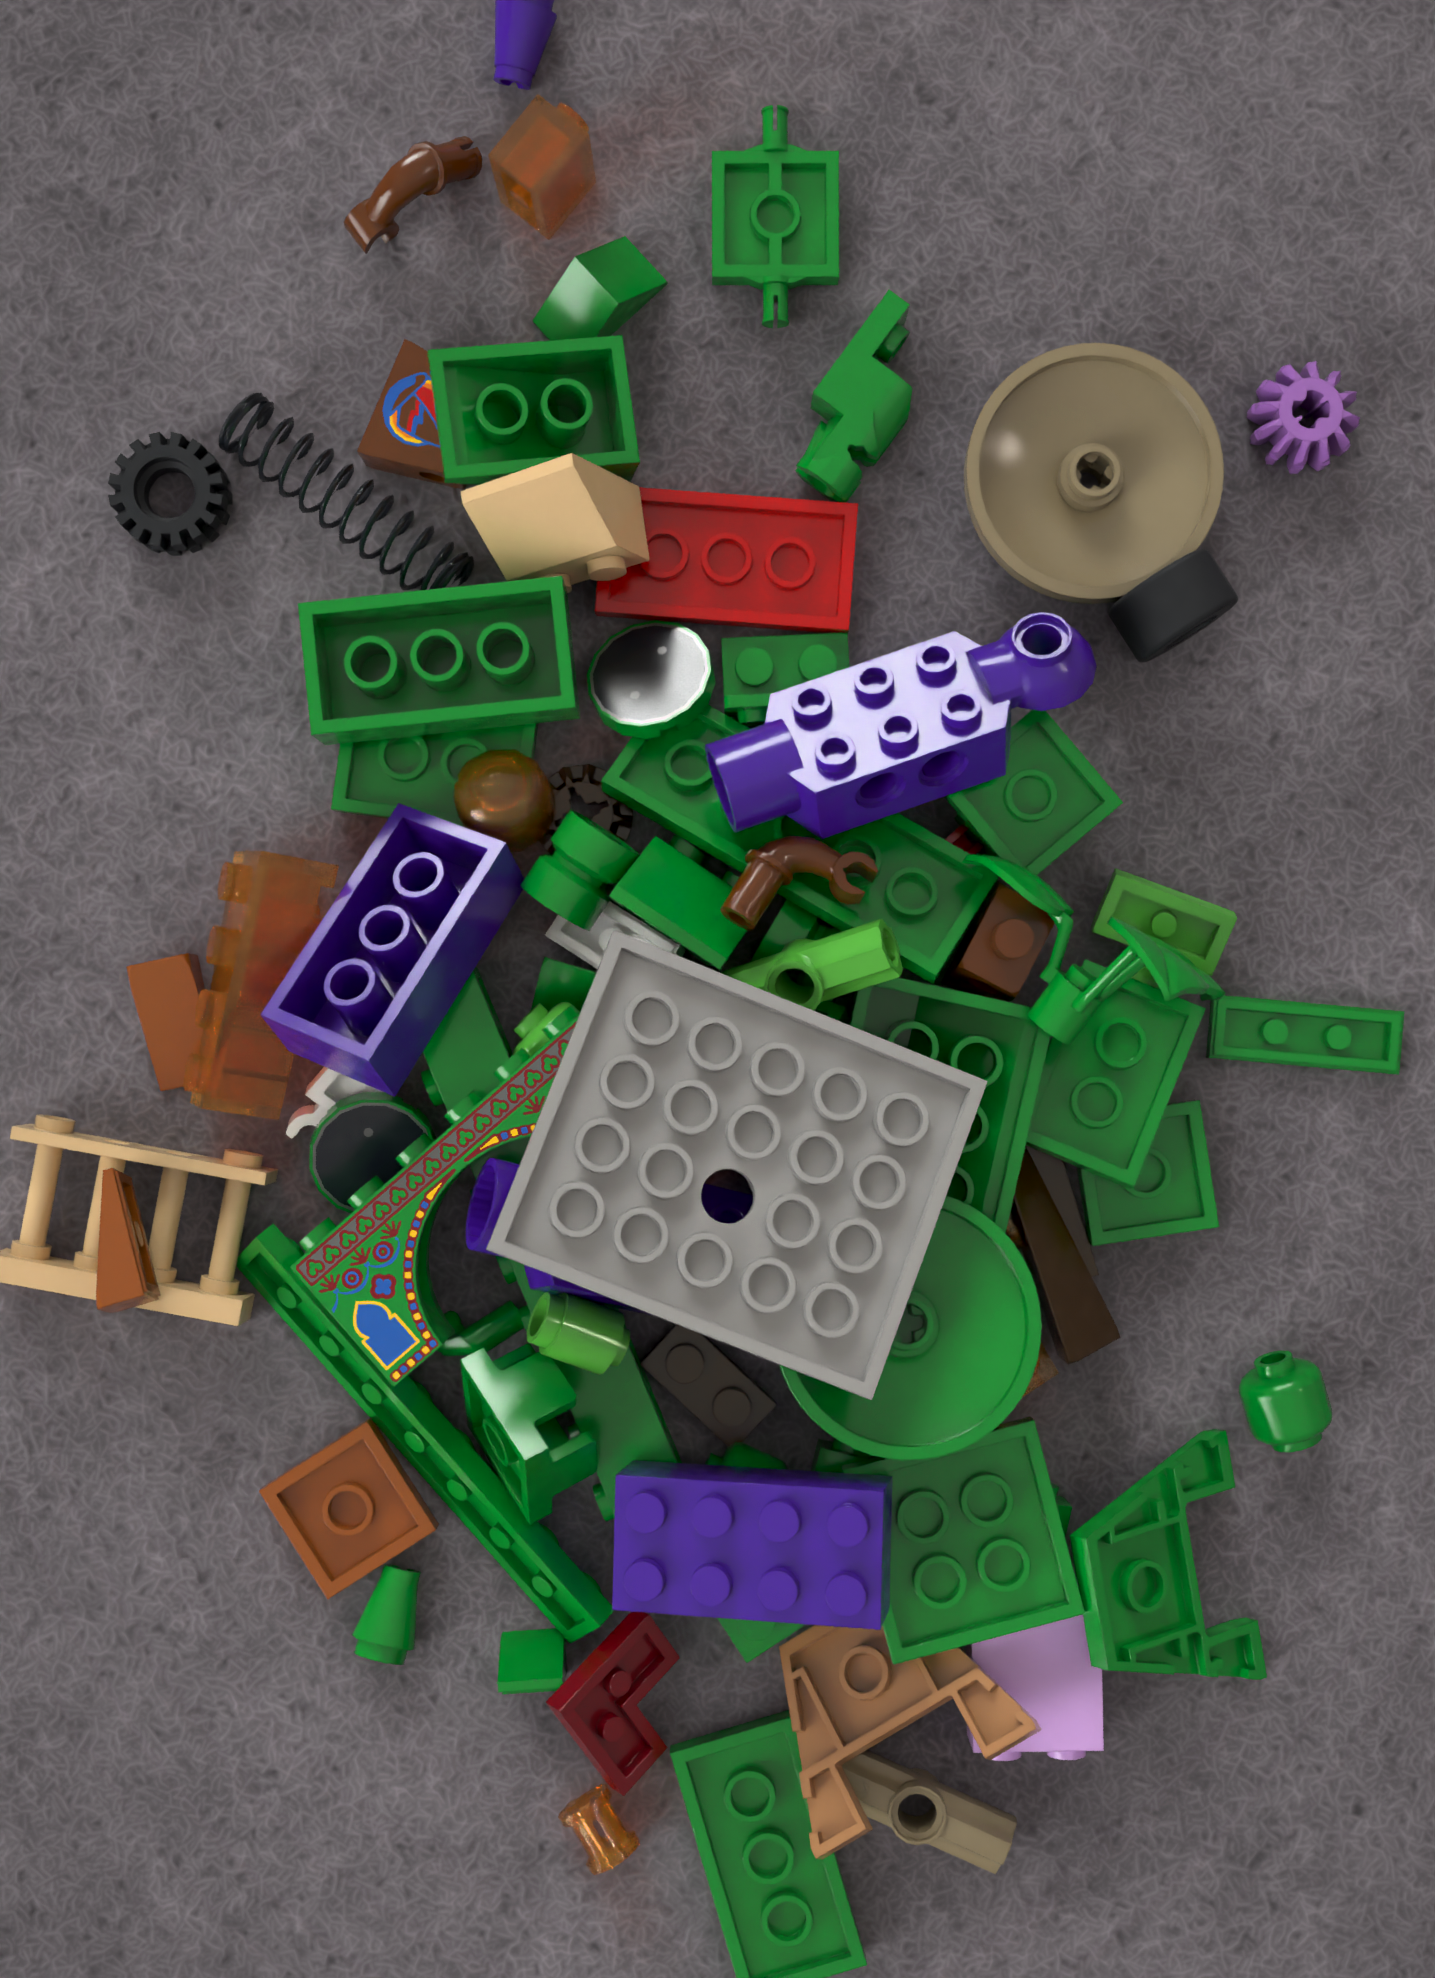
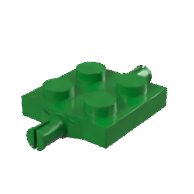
M769 105L761 110L762 144L744 151H712V285H749L763 290L762 325L767 328H773L774 303H776L777 328H783L789 325L788 289L801 285H838L839 151H807L788 144L789 110L785 106L777 105V130H774L773 105Z

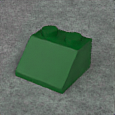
M674 835L667 844L655 836L609 896L615 904L683 947L688 953L715 971L721 972L748 932V930L730 922L720 912L722 905L739 877L727 870L720 879L700 866L705 855L685 840Z

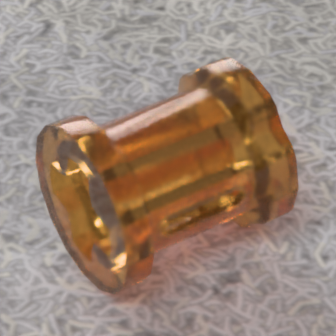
M600 1784L569 1802L558 1816L564 1827H572L589 1856L586 1866L593 1875L604 1873L619 1865L640 1844V1839L636 1832L626 1830L609 1800L612 1797V1792L607 1784ZM593 1820L599 1822L606 1834L605 1837L602 1838L592 1823Z

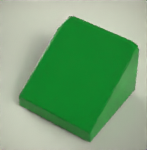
M544 957L531 1010L538 1003L549 1011L557 1003L570 1002L581 1012L596 972Z
M556 1628L502 1632L497 1682L498 1692H502L503 1695L556 1691L565 1682L567 1674L565 1638Z

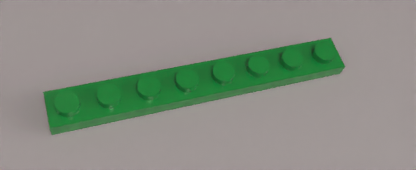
M274 1223L255 1237L238 1256L236 1267L569 1643L599 1628L614 1610H612V1605L602 1595L598 1583L575 1565L560 1548L556 1536L549 1528L537 1521L529 1525L500 1477L475 1452L469 1437L461 1430L454 1428L432 1403L430 1394L420 1383L412 1380L408 1375L395 1386L387 1380L290 1268L292 1264L304 1255L300 1246L292 1239L285 1237Z

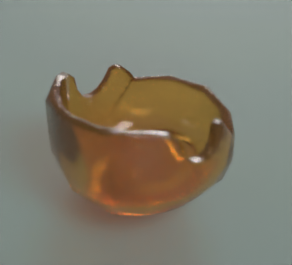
M488 749L468 760L457 774L453 799L458 818L463 827L506 842L510 852H521L543 838L554 816L555 805L549 781L537 761L516 749Z

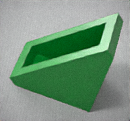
M624 236L575 256L532 321L549 340L611 336L661 291L668 282Z

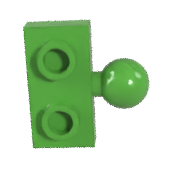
M1115 868L1091 928L1093 933L1129 945L1117 931L1107 924V921L1112 916L1132 925L1143 933L1166 942L1182 952L1197 968L1212 976L1236 923L1237 916L1234 911ZM1146 966L1132 977L1135 980L1160 989Z

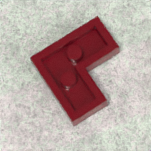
M630 1612L546 1701V1704L603 1779L622 1796L626 1795L668 1748L637 1707V1704L680 1659L652 1617L644 1612Z

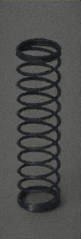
M253 393L245 397L229 414L221 428L218 440L220 449L224 450L226 454L238 452L239 463L243 467L258 465L259 478L262 482L278 480L279 494L282 497L290 498L299 495V509L302 513H313L319 510V524L322 528H334L340 525L339 540L342 544H351L360 540L359 555L362 559H373L380 555L379 569L382 575L394 574L401 570L399 584L402 590H413L420 585V590H426L436 568L444 564L452 553L454 541L447 543L442 548L424 577L410 585H406L404 581L408 567L416 552L422 550L432 538L434 526H429L422 532L404 562L386 570L384 563L395 537L403 534L412 523L414 511H408L402 516L383 547L371 554H366L364 546L369 532L376 521L383 519L394 503V496L389 495L382 500L362 532L350 539H346L344 530L347 520L355 508L354 506H358L367 500L374 488V480L365 481L357 490L342 517L331 523H326L324 521V513L330 497L333 495L332 493L336 487L337 491L346 486L353 475L354 465H346L337 474L320 503L311 508H306L303 501L308 485L321 464L322 466L319 468L317 475L326 471L334 457L333 448L325 450L317 458L308 471L301 487L292 492H286L283 489V484L290 464L304 444L305 446L299 453L297 460L305 457L313 445L314 434H305L291 450L281 471L274 476L266 477L263 473V468L269 450L277 436L286 426L287 428L279 438L277 445L288 438L294 427L293 417L284 419L272 432L260 457L251 462L246 461L243 458V451L247 445L248 436L256 422L257 430L268 423L274 411L273 401L269 402L268 398L264 397L262 393ZM259 404L243 434L230 442L239 422L255 405ZM468 552L454 557L440 572L430 589L445 588L454 575V582L460 579L459 585L466 582L473 570V556H469Z

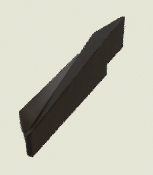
M1026 1145L1011 1207V1215L1027 1266L1031 1272L1057 1355L1067 1364L1082 1360L1119 1339L1120 1334L1092 1277L1099 1275L1064 1162Z

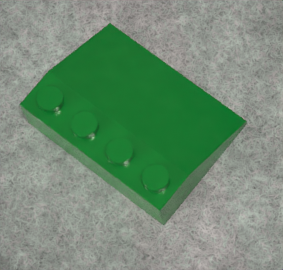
M900 977L855 991L848 1016V1025L988 1081L947 1196L974 1207L990 1218L1006 1234L1051 1035L1029 1018L1027 1013L1032 1007Z

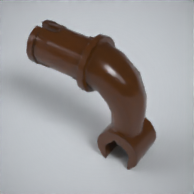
M466 136L457 137L452 141L438 145L427 141L415 143L409 149L408 154L389 169L373 191L371 197L356 205L349 212L344 221L345 228L365 254L368 253L374 241L379 237L387 244L397 236L399 225L395 222L394 218L400 210L421 194L427 196L438 194L445 188L446 184L472 179L480 173L482 169V155L478 147L469 149L473 144L470 138Z
M788 835L766 842L759 849H750L746 853L745 861L747 866L722 905L720 912L733 924L752 931L780 886L789 885L795 873L803 872L813 873L829 880V889L839 902L847 905L860 904L865 892L852 886L847 881L846 874H860L872 883L878 873V869L874 861L867 854L848 852L842 855L814 838Z

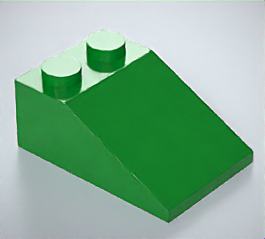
M622 335L428 350L427 356L445 483L480 485L570 453L631 482L640 463Z

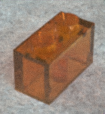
M537 94L489 153L488 157L500 202L550 240L594 186L596 178L590 136L588 134L589 127L586 122L566 104L559 103L555 108Z

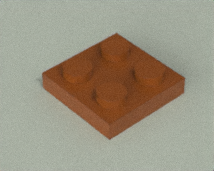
M371 1418L320 1449L259 1490V1493L327 1600L425 1538L439 1526V1523Z

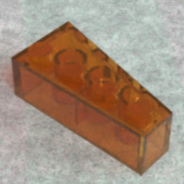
M235 851L233 863L225 862L223 864L217 893L219 900L226 901L221 926L214 925L212 927L206 952L207 963L214 964L210 990H201L195 1013V1026L203 1028L199 1054L191 1053L189 1055L184 1075V1090L192 1092L190 1103L206 1110L279 1120L294 1053L288 1051L260 1014L324 918V916H320V908L317 904L320 887L334 888L339 865L266 851Z

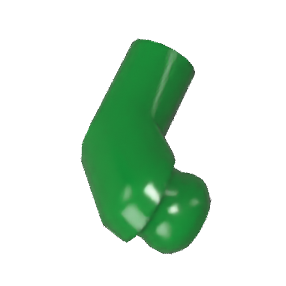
M509 1300L475 1323L465 1327L458 1313L454 1311L444 1313L455 1331L437 1351L447 1357L467 1356L482 1348L485 1349L486 1353L524 1329L518 1308Z

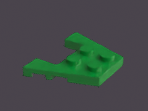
M1212 1429L1198 1433L1070 1535L1078 1589L1085 1611L1083 1619L1091 1666L1108 1671L1172 1675L1174 1673L1199 1674L1207 1677H1242L1252 1680L1267 1678L1258 1620L1250 1618L1233 1619L1205 1629L1185 1510L1188 1502L1235 1488L1226 1430Z

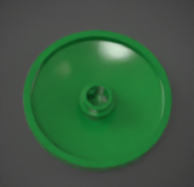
M946 1195L872 1400L779 1365L790 1392L810 1419L826 1433L849 1447L872 1456L893 1460H927L958 1452L990 1434L1008 1417L1024 1395L1033 1376L1041 1344L1042 1322L1037 1289L1023 1256L1004 1231L974 1207Z

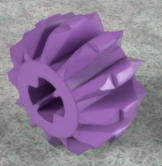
M1316 361L1308 362L1302 368L1300 374L1289 364L1281 367L1276 373V382L1264 380L1257 388L1256 395L1260 402L1253 404L1248 409L1247 419L1262 425L1250 436V444L1261 445L1270 441L1274 446L1266 454V465H1273L1286 454L1288 455L1287 468L1290 474H1298L1304 468L1306 462L1315 471H1320L1330 464V454L1341 456L1348 450L1350 441L1346 434L1353 432L1359 426L1360 417L1345 410L1356 400L1357 392L1344 391L1338 393L1335 389V386L1340 382L1341 371H1333L1323 380L1319 378V368ZM1298 407L1309 411L1305 416L1306 419L1313 416L1315 422L1309 428L1303 427L1298 423L1302 419L1301 415L1294 418L1293 412Z

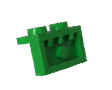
M848 632L721 638L724 714L727 716H737L738 722L747 727H758L765 724L770 694L849 667Z

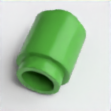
M545 1292L536 1303L527 1328V1341L539 1346V1352L542 1355L601 1375L610 1365L616 1367L623 1360L630 1342V1330L624 1328L625 1320L622 1312L573 1294L562 1293L557 1296Z

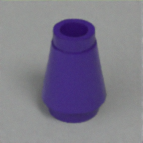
M495 0V74L493 79L495 82L507 86L515 82L518 88L531 89L532 79L536 74L557 19V15L552 11L554 0Z

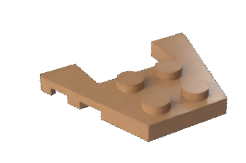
M814 1625L779 1646L792 1731L797 1734L802 1772L799 1773L803 1798L807 1799L812 1833H809L810 1845L816 1859L828 1857L873 1830L842 1765L946 1702L954 1699L985 1759L992 1760L1042 1730L1037 1720L960 1647L893 1665L883 1626L881 1630L821 1625Z

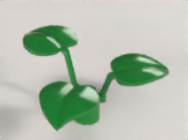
M969 854L961 862L989 868L1021 896L1047 912L1057 926L1058 933L1049 964L1040 974V977L1049 985L1027 1013L1035 1024L1057 1040L1071 1045L1102 1003L1145 966L1159 986L1165 1001L1184 994H1199L1201 1001L1220 1000L1225 995V991L1204 971L1197 968L1182 952L1166 942L1143 933L1132 925L1112 916L1107 921V924L1117 931L1127 941L1129 946L1097 978L1076 964H1072L1067 972L1061 971V964L1074 924L1071 918L1074 910L1038 875L1007 859L985 854Z

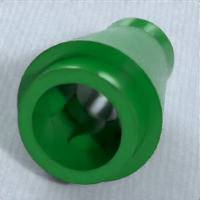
M384 1563L378 1583L352 1634L353 1637L357 1638L354 1651L356 1655L382 1663L404 1665L407 1651L415 1649L417 1590L420 1571L409 1568L403 1570L399 1566Z

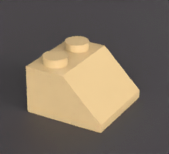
M573 453L461 491L462 504L507 581L562 576L567 593H570L572 591L571 585L589 579L594 581L617 579L627 573V567L649 561L639 486Z

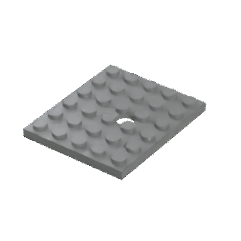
M614 930L486 1250L872 1400L988 1081ZM725 1169L742 1174L748 1180L749 1187L753 1192L752 1206L747 1215L741 1220L730 1224L721 1223L711 1218L705 1211L701 1200L702 1188L707 1178L714 1172Z

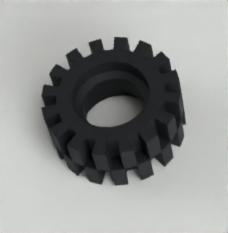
M160 432L149 434L151 443L144 445L139 439L129 444L134 453L129 458L120 453L115 461L121 468L119 475L110 473L108 484L115 490V494L108 495L110 506L118 513L115 518L119 524L139 543L144 544L150 550L157 553L165 551L171 556H182V551L188 549L192 553L203 549L201 543L207 539L213 543L220 536L216 531L221 523L227 525L230 518L226 511L227 505H233V494L227 485L230 481L226 472L219 465L220 463L201 443L193 438L190 442L179 433L171 432L170 439H166ZM171 472L182 473L192 480L195 489L194 501L191 507L184 514L175 518H163L156 515L149 503V491L155 480Z

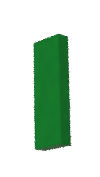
M1224 995L1222 999L1211 1000L1206 1058L1399 1075L1405 1011Z

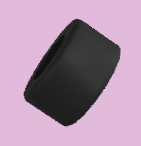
M1198 549L1172 562L1126 593L1110 608L1109 617L1135 658L1139 662H1148L1179 645L1221 617L1237 603L1238 596L1211 553L1206 549Z

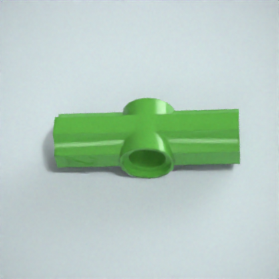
M879 919L818 940L807 938L793 940L786 944L779 953L720 973L814 1011L820 1002L898 978L902 974L903 967L899 946L893 931L885 924L883 919ZM796 968L803 970L810 976L814 985L802 986L796 984L789 978L786 969Z

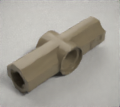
M869 1750L862 1752L842 1765L866 1816L891 1827L896 1836L904 1842L914 1845L929 1844L994 1874L1004 1864L1011 1848L1017 1825V1819L1014 1815L940 1783L927 1770L906 1768ZM913 1794L925 1795L933 1802L930 1810L920 1816L906 1814L899 1805L904 1798Z

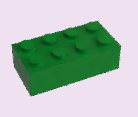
M562 576L298 603L311 735L324 745L580 719L568 593Z

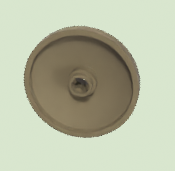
M1081 343L1057 348L1031 359L1010 374L997 387L984 405L969 439L964 464V492L967 508L974 528L990 555L1005 571L1025 586L1058 600L1083 604L1118 601L1126 593L1156 572L1181 557L1196 551L1207 536L1216 517L1224 480V463L1220 438L1209 410L1198 393L1181 375L1162 361L1130 347L1107 343ZM1081 473L1093 474L1098 481V486L1094 485L1090 489L1084 487L1079 482L1082 476Z

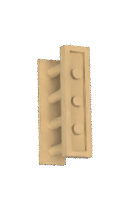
M37 1114L35 1124L12 1126L10 1139L37 1144L20 1239L12 1241L11 1249L5 1248L0 1250V1283L96 1300L103 1170L114 1168L124 1173L126 1160L163 1167L148 1245L161 1296H158L159 1300L136 1306V1308L239 1326L250 1319L255 1294L238 1291L240 1281L234 1279L251 1184L265 1186L276 1182L278 1169L262 1166L263 1155L242 1150L225 1149L223 1159L83 1134L74 1132L75 1120L51 1115ZM63 1149L100 1155L83 1250L75 1252L74 1260L50 1256L52 1246L46 1244ZM189 1172L226 1178L208 1274L201 1275L200 1284L175 1279L177 1269L171 1267Z

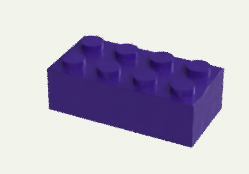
M398 803L260 1014L288 1051L395 1097L523 891L520 885L524 881V877L506 842Z
M633 1460L616 1474L612 1610L881 1630L890 1607L893 1476Z

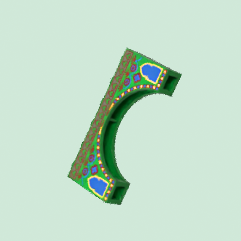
M573 1005L565 1009L542 1030L550 1040L536 1053L530 1056L524 1048H521L493 1073L501 1083L489 1094L481 1099L473 1090L448 1111L444 1117L452 1126L434 1142L424 1133L401 1152L395 1159L403 1169L384 1184L376 1175L347 1200L354 1209L348 1217L337 1226L328 1217L299 1242L306 1253L292 1264L290 1268L393 1386L397 1385L440 1348L455 1331L438 1304L433 1291L429 1270L430 1238L442 1201L452 1184L475 1159L508 1142L531 1137L580 1014Z

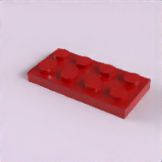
M639 487L649 561L627 567V573L620 578L597 581L596 616L820 633L849 632L858 503Z

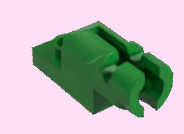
M888 290L813 391L811 409L828 422L825 424L820 420L805 454L796 465L797 469L795 471L804 482L832 502H847L860 485V480L863 477L862 471L858 464L853 461L860 460L866 467L874 466L908 421L913 388L878 361L880 358L887 364L890 363L910 334V331L903 327L910 304L891 290Z

